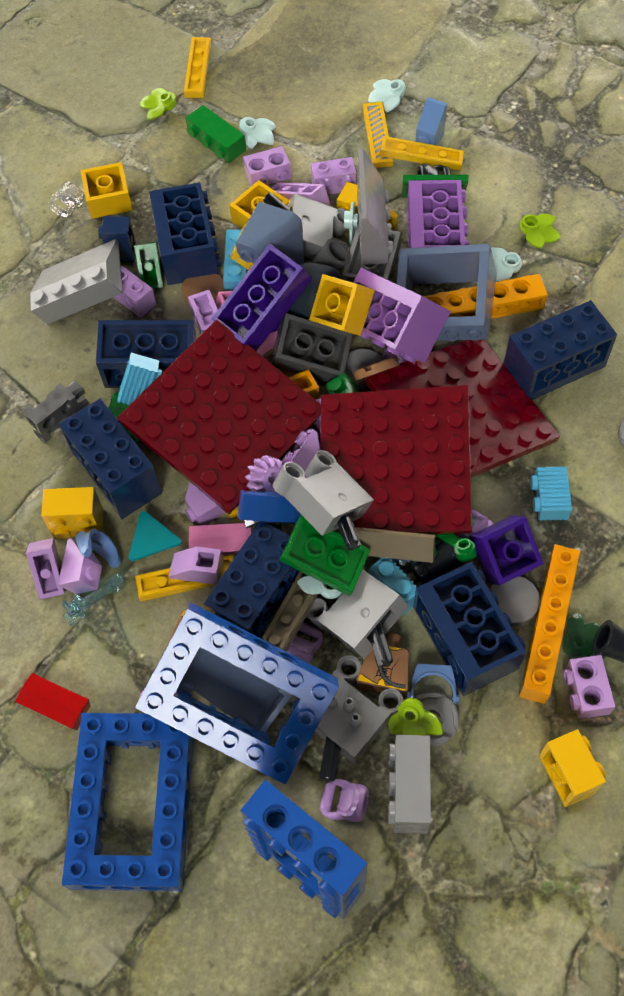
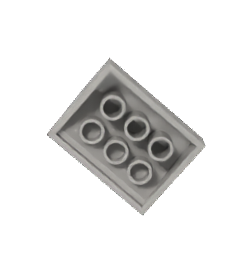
M363 148L358 149L357 179L361 265L388 264V255L393 254V242L388 241V237H391V223H387V220H390V206H386V203H389V190H384L383 178Z
M114 239L43 270L30 293L31 312L46 324H50L122 294L119 241Z

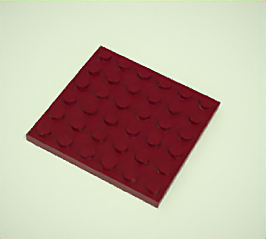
M216 319L117 418L124 427L227 514H230L239 505L240 491H252L247 487L250 480L244 477L250 474L247 466H254V459H261L262 456H270L281 460L296 444L295 440L300 432L309 430L321 417V404L248 344L244 345L238 341L234 333Z
M484 339L477 341L465 340L431 352L425 363L417 359L414 363L406 361L400 363L399 366L367 376L365 379V383L371 391L468 385L471 478L553 444L560 437L531 398L526 396L512 374Z
M468 385L321 395L320 450L332 454L336 462L374 499L363 517L352 522L354 527L419 534L472 533Z

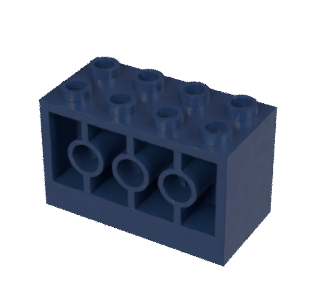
M201 183L149 191L167 285L183 283L187 278L211 274L219 275L218 267H222L220 255L215 254V252H219L217 238H212V236L216 235L213 222L208 221L212 220L210 206H205V204H209L207 191H202Z
M590 300L510 335L503 364L525 392L526 396L533 400L606 367L617 333Z
M98 320L96 365L104 387L120 388L131 353L159 360L158 369H161L163 373L196 340L194 321Z
M101 398L59 423L72 454L121 520L162 494L153 465Z
M259 521L204 602L205 610L262 639L300 572L279 561L290 535L263 521Z
M472 562L417 587L413 605L416 614L445 665H451L455 683L463 696L519 670L526 654V645L523 639L514 633L511 628L512 622L507 613H502L498 606L499 601L496 594L492 590L489 591L485 585L486 580L482 571L476 569Z

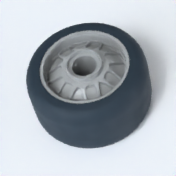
M317 263L301 264L300 266L313 279L286 313L309 320L322 274L342 279L341 274L334 267Z

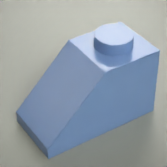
M430 97L427 98L416 129L415 142L438 145L444 136L447 103Z

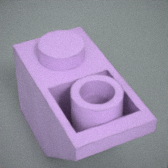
M314 429L300 432L295 440L296 446L292 452L288 451L283 457V465L286 462H293L302 467L304 472L306 471L314 455L320 450L318 435Z
M195 546L174 553L169 578L217 585L221 579L224 565L221 550Z

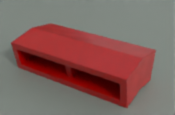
M33 673L24 683L15 700L16 703L74 730H78L82 713H87L91 707L89 699Z

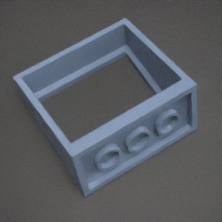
M490 244L400 249L397 285L412 291L413 285L478 282L476 316L448 317L436 341H477L488 339L497 277Z

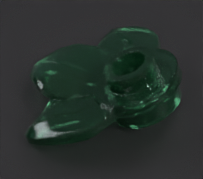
M580 613L573 614L565 624L567 635L563 638L562 643L564 653L572 658L598 656L593 653L592 647L595 635L601 624L592 622L586 624Z

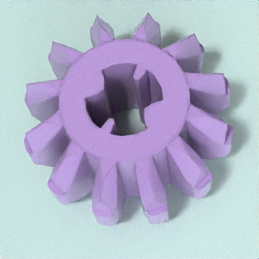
M270 456L254 459V466H247L250 474L244 476L247 480H250L247 487L252 492H276L273 488V482L283 467L282 461Z

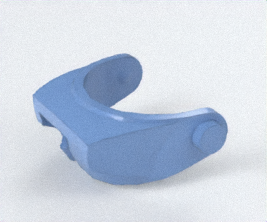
M94 528L88 532L81 530L76 535V543L82 556L89 557L92 550H94L111 567L117 568L120 565L121 560L117 547L104 532Z
M417 664L411 689L407 691V698L414 697V687L421 678L437 675L443 677L450 684L452 702L455 705L457 702L459 703V694L457 693L451 665Z

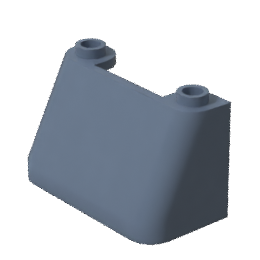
M259 202L236 242L240 258L245 262L255 263L270 243L298 265L304 264L301 218L291 211Z
M199 647L176 690L177 692L185 691L188 693L195 691L232 718H239L240 723L258 732L259 730L266 732L292 696V694Z

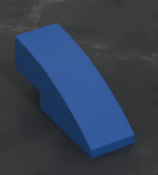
M240 491L237 515L240 520L297 522L301 515L284 496L277 492Z

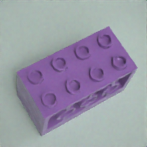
M461 180L409 181L407 198L408 248L469 245V240L465 238L468 236V223L464 221L467 218V206L463 205L466 200V190L462 189Z
M360 268L353 283L375 290L361 337L370 340L372 337L371 342L382 348L388 345L387 351L397 356H400L402 352L401 357L412 363L416 359L425 363L451 311L413 291Z

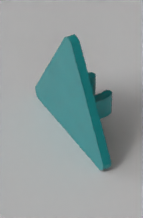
M142 511L139 515L128 558L133 562L180 546L182 541L147 512Z

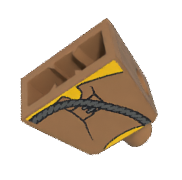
M386 633L385 636L393 657L391 666L379 667L372 650L365 658L358 674L356 689L379 694L389 688L396 689L402 694L403 699L406 700L409 651L399 648L400 635Z

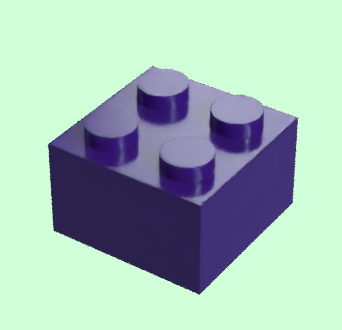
M511 515L469 535L470 540L475 544L477 558L488 583L502 585L544 564L526 517Z

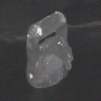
M66 181L49 198L47 207L61 218L67 217L73 213L76 207L82 205L85 194L76 185ZM59 199L68 206V209L64 210L54 201Z

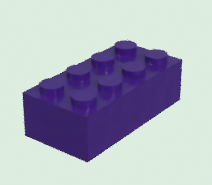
M269 243L211 319L213 321L217 319L234 333V337L244 345L248 344L257 351L313 278L303 267Z

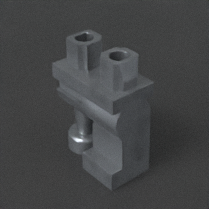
M73 381L67 387L59 383L55 386L56 390L51 391L46 399L35 408L28 405L22 410L27 422L34 427V433L44 444L52 438L50 433L60 427V422L90 405L89 401L83 396L85 394L83 387L76 381Z

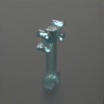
M117 573L107 581V584L86 597L82 598L76 593L75 599L72 602L63 601L62 606L67 611L64 615L65 620L72 626L78 616L82 619L85 618L86 613L84 609L112 592L118 593L125 588L122 584L124 579Z

